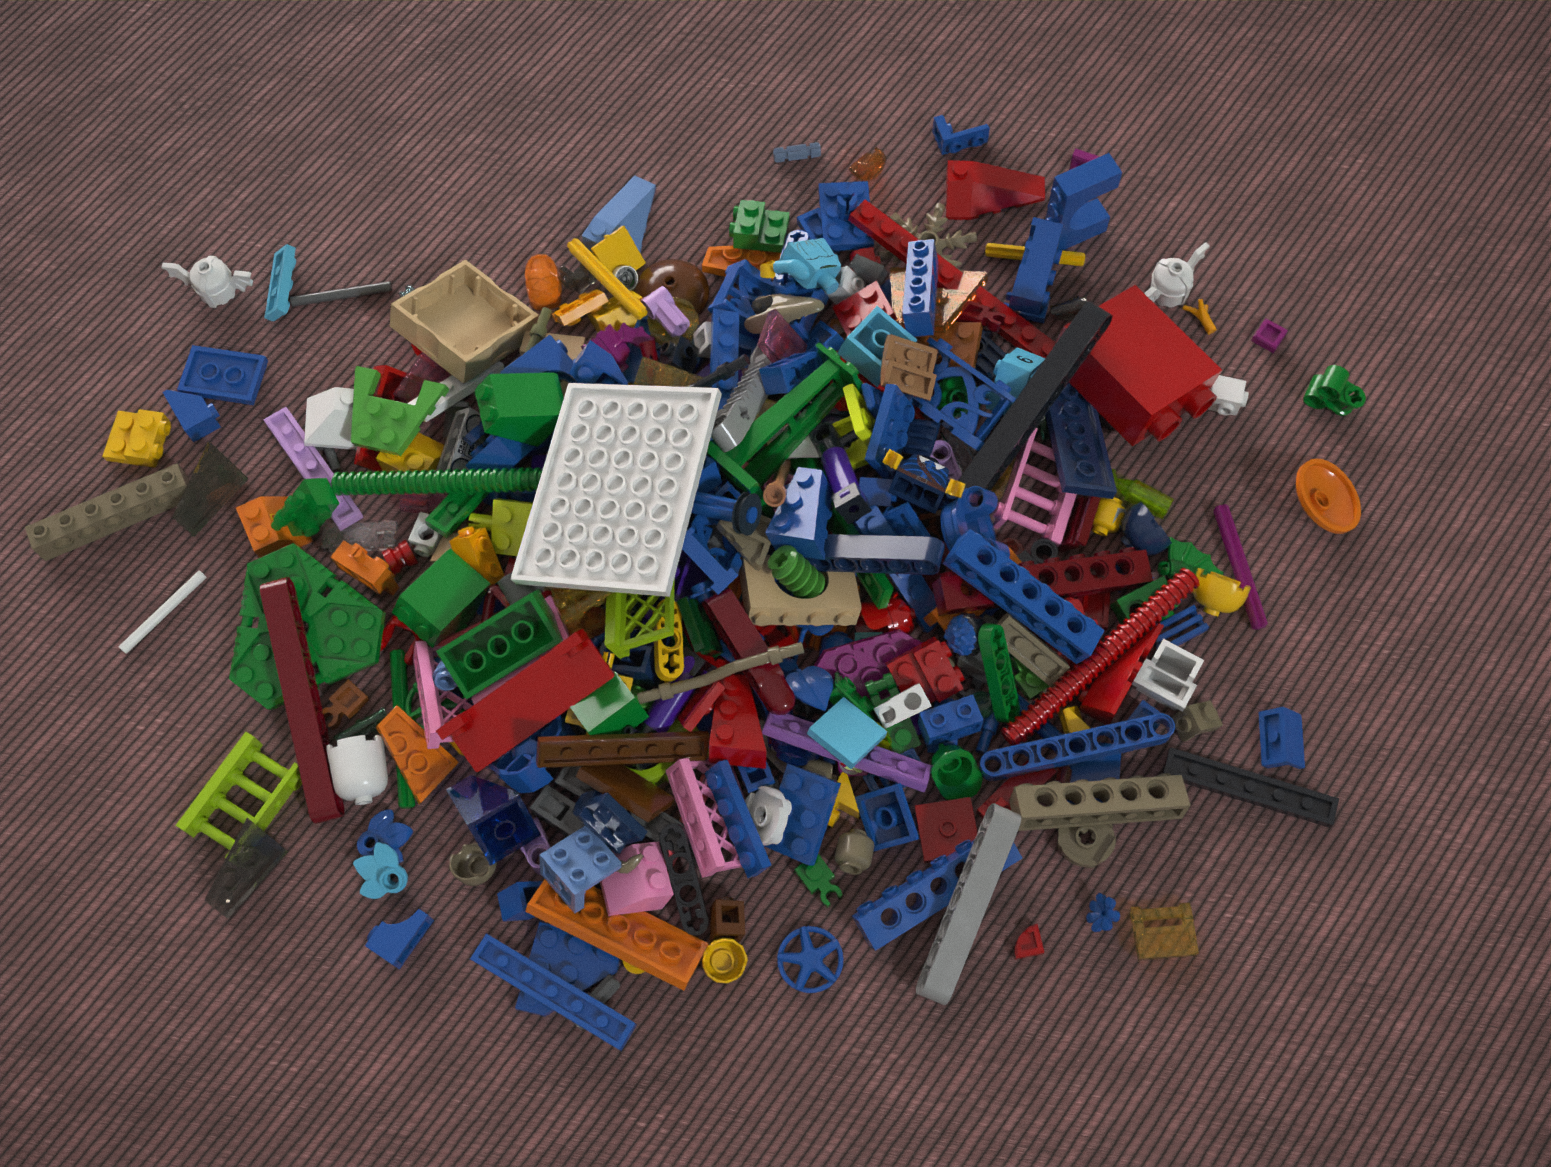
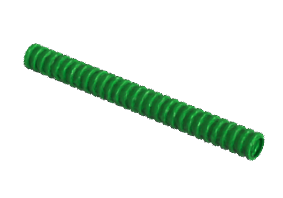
M521 467L518 470L516 468H511L510 470L508 468H503L502 470L499 468L494 470L491 468L486 470L479 468L477 471L476 469H470L469 471L467 469H462L461 471L459 469L453 471L451 469L445 471L439 469L437 471L430 470L429 472L428 470H422L421 472L419 470H414L413 472L411 470L405 472L403 470L398 472L394 470L390 472L375 471L374 473L372 471H367L366 473L363 471L358 473L355 471L350 473L335 472L331 480V486L334 494L337 496L342 494L345 496L350 494L353 496L358 494L388 495L389 493L392 495L397 493L402 495L405 493L412 494L413 492L415 494H420L421 492L423 494H428L429 492L431 494L437 492L443 494L445 491L448 494L453 491L454 493H460L461 491L463 493H468L469 491L476 493L477 490L480 493H484L485 490L488 493L493 492V490L496 493L501 492V490L503 492H508L509 490L511 492H516L517 490L520 492L525 490L532 492L534 489L537 491L543 469L541 470L540 467H536L533 470V468L528 467L525 470Z

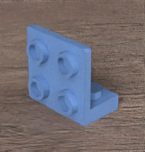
M586 826L539 854L540 874L574 914L584 908L585 891L619 870L622 865L621 861L606 844Z

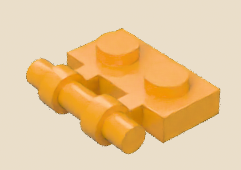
M596 289L589 293L584 292L580 294L577 300L569 304H562L559 306V310L551 313L555 322L563 326H572L580 322L583 315L587 313L594 314L603 309V304L609 301L604 292Z

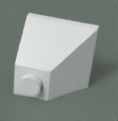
M334 387L307 398L304 446L357 449V446L351 443L354 389Z

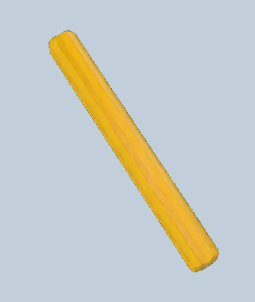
M574 238L571 242H568L567 247L569 251L636 319L641 320L647 315L646 307L579 239Z

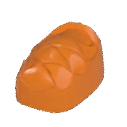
M546 254L531 256L525 267V285L531 307L535 310H542L543 307L549 309L558 307L562 300V280L555 262Z

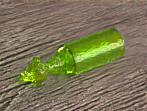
M1112 469L1115 486L1125 497L1124 500L1134 505L1141 501L1152 515L1162 520L1164 519L1174 498L1138 479L1133 481L1117 478L1116 470Z

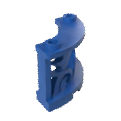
M744 259L727 267L725 271L726 277L713 303L709 305L708 311L711 314L713 309L739 312V333L760 341L768 333H750L745 328L744 323L748 317L756 315L751 307L752 302L758 297L775 294L771 281L772 278H762L760 271ZM734 282L738 285V289L733 287ZM800 284L797 293L794 295L817 298L824 305L829 300L827 294L820 287L806 289ZM728 294L734 297L730 299V302L727 300ZM818 312L801 317L799 323L797 322L798 319H795L779 329L790 345L809 342L810 336L808 334Z
M929 337L927 342L930 344L928 346L938 349L937 358L941 354L943 359L938 365L935 362L934 366L935 372L933 374L937 375L934 385L935 394L931 397V401L908 394L904 395L913 405L937 423L941 419L944 420L941 424L979 452L984 445L983 441L1009 405L1016 400L1014 396L1009 394L1012 388L1001 380L994 383L950 351L953 346L942 338H939L936 342ZM950 358L962 367H949ZM973 375L978 377L986 384H982L976 387ZM948 377H963L968 394V404L952 402L939 410L938 406L941 402L942 393L937 381ZM988 392H993L1001 398L991 413L979 409V403L982 405H991L993 403L985 399V395ZM957 408L968 410L967 414L960 411L961 417L959 419H955L953 416V412ZM979 415L986 417L987 419L974 435Z
M726 478L720 485L709 491L710 494L721 497L729 491L736 499L741 495ZM691 513L682 550L711 579L710 587L717 594H720L739 576V569L743 564V561L740 559L742 555L724 535H722V540L727 551L720 548L709 550L704 537V526L717 525L719 519Z

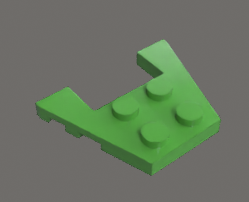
M356 366L351 443L357 447L402 456L421 430L419 427L427 415L431 416L436 409L435 404L441 396H446L449 388L445 384L424 380L415 405L374 397L373 395L381 374L374 369Z

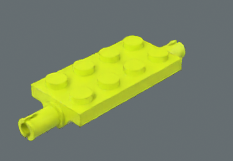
M500 498L493 499L492 516L472 512L469 516V521L474 522L469 523V526H473L474 529L486 527L487 531H491V543L496 554L517 556L533 503Z

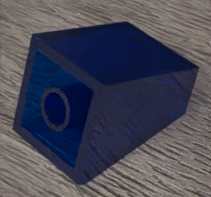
M473 775L446 789L490 866L541 836L517 791Z

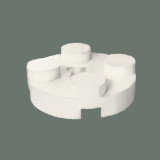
M761 786L758 788L760 790L756 793L751 792L748 795L745 803L763 845L779 844L782 841L792 805L789 800L785 799L780 790Z

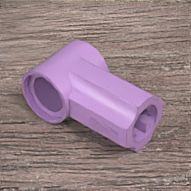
M659 287L640 301L646 307L647 315L653 320L656 318L672 338L684 334L690 326L689 320L675 305L673 297L665 287Z

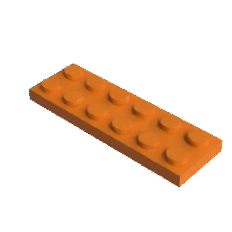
M545 879L528 902L525 912L683 991L686 989L709 944L645 911L608 916L602 890L594 886L585 891L584 908L575 914Z

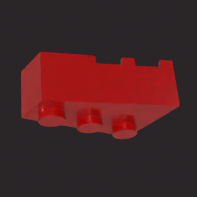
M732 674L721 679L725 689L715 700L709 741V763L716 764L719 761L728 760L729 765L766 769L767 751L750 683L745 675Z

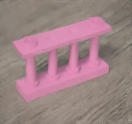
M1036 428L1017 454L1002 501L998 502L993 512V517L996 518L993 527L998 529L1009 520L1041 534L1042 538L1054 542L1058 547L1062 542L1077 494L1062 492L1059 477L1026 463L1030 451L1055 461L1052 448L1034 441L1038 429ZM1022 474L1057 488L1056 491L1059 492L1057 500L1051 501L1019 487ZM1014 498H1020L1049 511V514L1052 515L1050 523L1043 524L1011 510Z

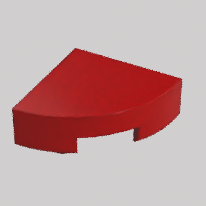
M1038 924L1029 926L1018 937L1014 947L1015 960L1045 953Z

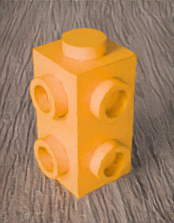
M473 526L465 527L458 531V536L449 541L452 550L491 583L490 586L504 577L486 527L474 529Z

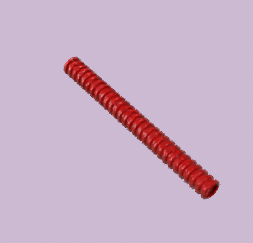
M1181 568L1180 574L1176 573L1173 579L1167 581V585H1162L1161 591L1157 590L1154 593L1155 596L1148 598L1149 602H1143L1142 608L1138 607L1135 610L1136 613L1129 615L1130 619L1125 618L1123 625H1117V630L1110 632L1111 636L1106 635L1104 642H1098V647H1095L1090 657L1081 661L1078 665L1074 664L1072 670L1066 671V676L1061 675L1059 682L1055 681L1053 687L1046 689L1047 693H1041L1040 699L1036 698L1033 701V705L1029 704L1027 711L1022 710L1020 717H1014L1015 721H1010L1008 728L1003 727L1001 732L1006 741L1011 746L1018 745L1021 742L1025 743L1028 736L1032 737L1034 735V730L1039 731L1040 725H1045L1047 719H1052L1053 713L1058 714L1060 707L1064 708L1066 702L1073 700L1072 696H1078L1079 690L1083 691L1086 688V684L1090 685L1092 683V678L1097 679L1098 673H1103L1105 667L1109 668L1111 666V661L1116 662L1117 656H1122L1124 650L1128 651L1130 649V644H1136V639H1141L1143 633L1147 634L1149 627H1155V622L1162 620L1161 616L1166 617L1168 610H1174V605L1181 603L1180 599L1185 600L1187 594L1193 593V588L1197 589L1200 586L1196 575L1189 569Z

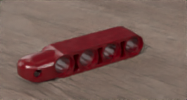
M727 587L720 594L716 593L702 601L708 618L735 660L768 651L766 643L730 588ZM767 663L742 670L770 713L785 715L793 709L795 695L785 680L779 664L772 665Z

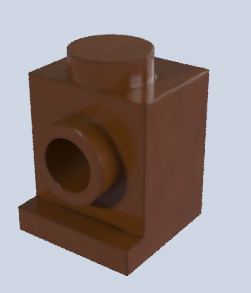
M721 897L713 902L710 907L711 936L709 937V943L722 937L734 939L738 943L745 936L744 901H736L732 897Z

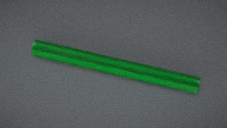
M403 649L391 650L389 654L393 708L397 705L406 713L405 704L408 696L407 666L404 663L406 653ZM396 765L399 807L401 809L413 808L415 806V797Z

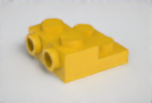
M141 409L138 410V413L118 411L102 457L106 461L156 468L158 459L163 455L165 438L171 431V422L162 412Z

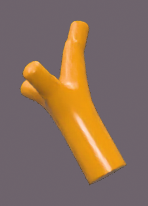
M1198 299V309L1187 305L1182 307L1183 310L1192 313L1199 319L1208 335L1217 330L1208 314V305H1204L1203 299Z

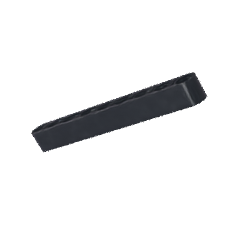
M1090 301L1084 304L959 478V482L966 484L964 489L972 486H979L990 491L993 489L1105 333L1112 321L1113 315ZM983 495L978 499V506L983 502Z

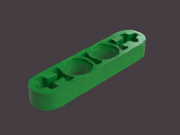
M985 623L979 630L978 641L994 716L998 722H1014V717L1020 714V705L1004 629L998 624Z

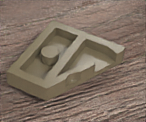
M761 515L756 530L748 536L736 533L732 522L719 520L716 528L755 570L759 571L771 544L765 532L772 519Z

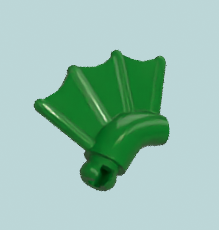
M1169 537L1172 544L1168 546V561L1159 562L1157 568L1159 575H1166L1168 578H1173L1176 573L1180 574L1181 568L1189 569L1195 575L1198 568L1204 569L1203 575L1210 574L1211 571L1223 575V571H1220L1213 564L1210 554L1200 552L1192 542H1180L1172 537Z

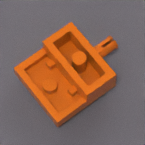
M343 541L330 557L337 568L378 594H381L384 590L393 596L399 589V586L394 580L396 576L388 570L389 565L377 556L374 559L368 556V552L359 544L354 543L352 546L348 542Z

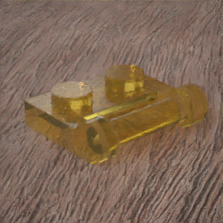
M1180 903L1179 906L1150 909H1141L1140 906L1130 907V919L1133 925L1138 960L1188 957L1199 954L1190 903ZM1181 918L1183 924L1144 928L1143 921Z

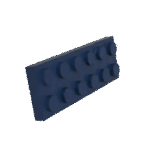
M1068 383L1045 415L1062 492L1113 499L1117 490L1098 412Z

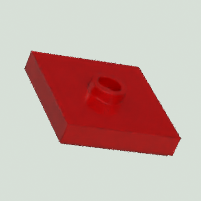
M971 797L914 805L924 863H930L941 855H946L947 857L956 851L955 847L965 840L973 841L976 838L978 832Z

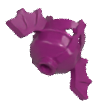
M622 323L618 331H615L612 325L609 324L605 331L601 330L596 334V338L593 337L590 340L610 353L621 372L629 367L626 361L630 353V349L625 343H631L641 349L639 343L654 340L655 338L648 335L644 331L643 326L631 328L626 323Z

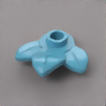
M377 842L374 847V855H365L353 862L357 872L366 880L360 889V894L367 898L378 899L387 892L398 893L407 885L408 875L406 870L399 865L398 854L385 843ZM390 874H396L398 882H393L390 879Z

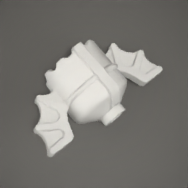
M1206 242L1195 250L1188 262L1179 258L1161 259L1156 264L1155 270L1152 273L1151 288L1144 294L1153 302L1156 300L1160 306H1168L1169 308L1177 305L1183 306L1193 287L1194 267L1199 260L1205 257L1204 253L1210 245Z
M208 256L194 264L190 272L186 271L179 264L163 262L161 267L168 271L169 277H176L187 286L191 284L201 300L211 308L228 303L230 299L234 298L235 289L245 292L246 286H252L253 280L250 279L251 272L235 270L232 277V272L227 265L216 256Z

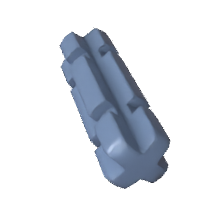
M818 142L809 143L810 146L800 144L786 146L787 149H783V147L774 148V161L778 163L785 162V159L793 161L807 159L808 156H811V158L820 157L821 147Z

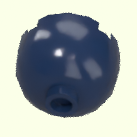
M1141 501L1129 508L1123 515L1120 527L1124 536L1120 540L1126 548L1135 547L1136 551L1146 550L1147 556L1156 555L1167 549L1172 542L1161 525L1159 526L1155 521V517Z

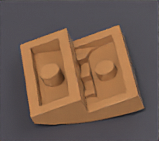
M892 334L887 335L881 364V386L885 387L886 384H896L904 394L931 401L937 376L933 374L938 349Z

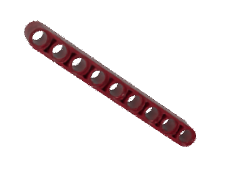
M290 577L263 583L260 585V595L310 818L314 824L343 817L345 814L344 802L335 793L326 751V746L330 744L294 583Z

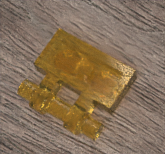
M550 587L555 606L562 611L567 608V611L560 615L564 624H568L572 620H579L584 616V612L593 606H600L604 603V599L612 594V592ZM587 594V597L578 603V600Z

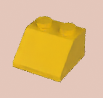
M418 433L402 456L380 452L376 459L383 471L390 472L394 470L398 472L403 470L405 472L411 470L413 472L414 470H419L421 472L422 470H428L429 472L430 470L437 469L444 445Z

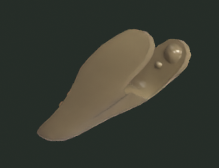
M780 293L761 296L752 302V308L760 314L748 317L745 320L744 326L753 334H765L776 331L795 319H800L803 316L806 317L823 310L824 303L817 298Z

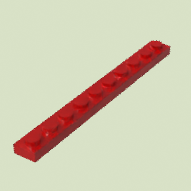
M866 199L850 214L848 221L907 264L908 242L918 241L919 239ZM937 254L939 262L937 288L961 306L966 300L990 307V312H999L1006 315L1004 325H1000V330L997 332L1015 347L1043 358L1048 356L1055 341Z

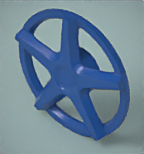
M803 926L791 932L780 945L777 956L778 968L785 982L795 990L804 993H818L832 986L839 978L843 968L842 948L838 940L825 929ZM809 932L822 934L831 942L819 948H814ZM800 934L802 951L799 953H784L787 944ZM836 949L838 966L834 974L823 963V958ZM783 962L800 965L796 984L787 976ZM812 972H817L828 980L826 984L820 987H804Z

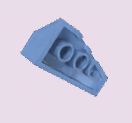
M634 175L592 219L582 234L583 244L592 252L591 248L602 241L606 234L610 235L621 226H625L641 253L642 240L646 232V223L651 211L656 185Z

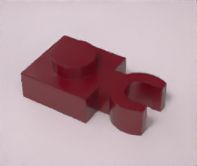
M966 300L957 312L956 321L981 323L989 330L999 332L1000 325H1004L1006 315L999 312H990V307Z

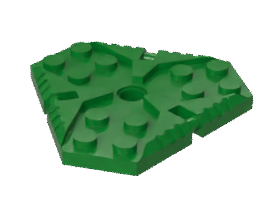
M294 543L247 563L245 587L241 601L242 606L239 616H242L241 626H237L234 656L232 657L229 680L268 710L284 705V699L260 595V585L285 577H290L293 581L303 625L308 623L309 626L306 638L313 667L318 665L320 671L315 674L318 689H320L319 684L323 682L332 684L379 663L386 612L345 581L341 580L339 582L335 579L337 576L335 573ZM329 587L332 591L326 597L323 593ZM254 618L259 619L258 628H252Z

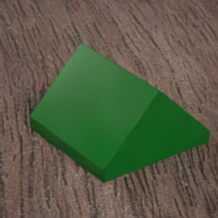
M614 671L615 676L575 705L570 706L589 735L624 734L623 731L626 726L635 728L649 717L616 671Z

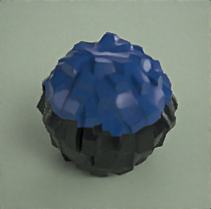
M962 612L953 617L944 635L948 647L960 656H976L981 652L978 634L981 626L986 623L982 617L975 616V613Z

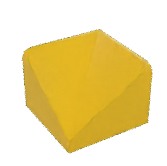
M1078 706L1062 709L1058 713L1064 734L1091 729L1083 722Z

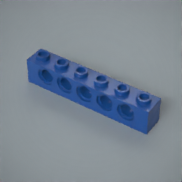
M971 529L957 539L943 562L945 566L1075 664L1091 656L1105 631L1093 619L1086 617L1074 608L1072 603L1062 599L1048 585L1041 583L1027 569L1017 565L1003 551L996 549L981 534Z
M974 840L961 842L955 847L956 851L947 857L946 855H941L935 858L930 863L931 867L923 872L917 870L906 877L907 882L899 887L894 885L887 888L881 893L883 897L875 902L867 901L856 909L858 912L852 915V918L869 947L875 951L949 905L960 877L956 876L955 868L960 862L965 864ZM1014 842L1002 871L1022 859ZM939 877L941 886L937 891L932 892L930 888L931 882ZM911 893H916V903L911 907H907V896ZM887 908H891V919L887 922H882V912Z

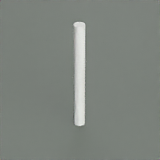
M198 570L118 647L127 654L207 577Z

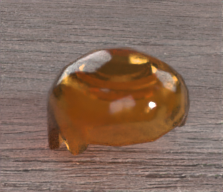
M875 147L876 151L873 154L866 152L848 170L859 181L874 180L882 173L886 164V156L881 149Z

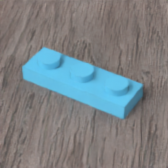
M288 244L274 253L264 317L273 322L282 315H285L290 306L288 296L293 286L291 276L296 265V259L294 258L296 248Z

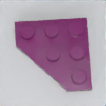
M898 629L825 649L814 666L829 672L833 678V683H835L836 672L843 678L845 676L854 683L856 691L862 697L866 696L870 699L864 683L870 680L875 682L882 679V675L889 673L886 662L922 642ZM888 689L878 692L881 700L890 697Z

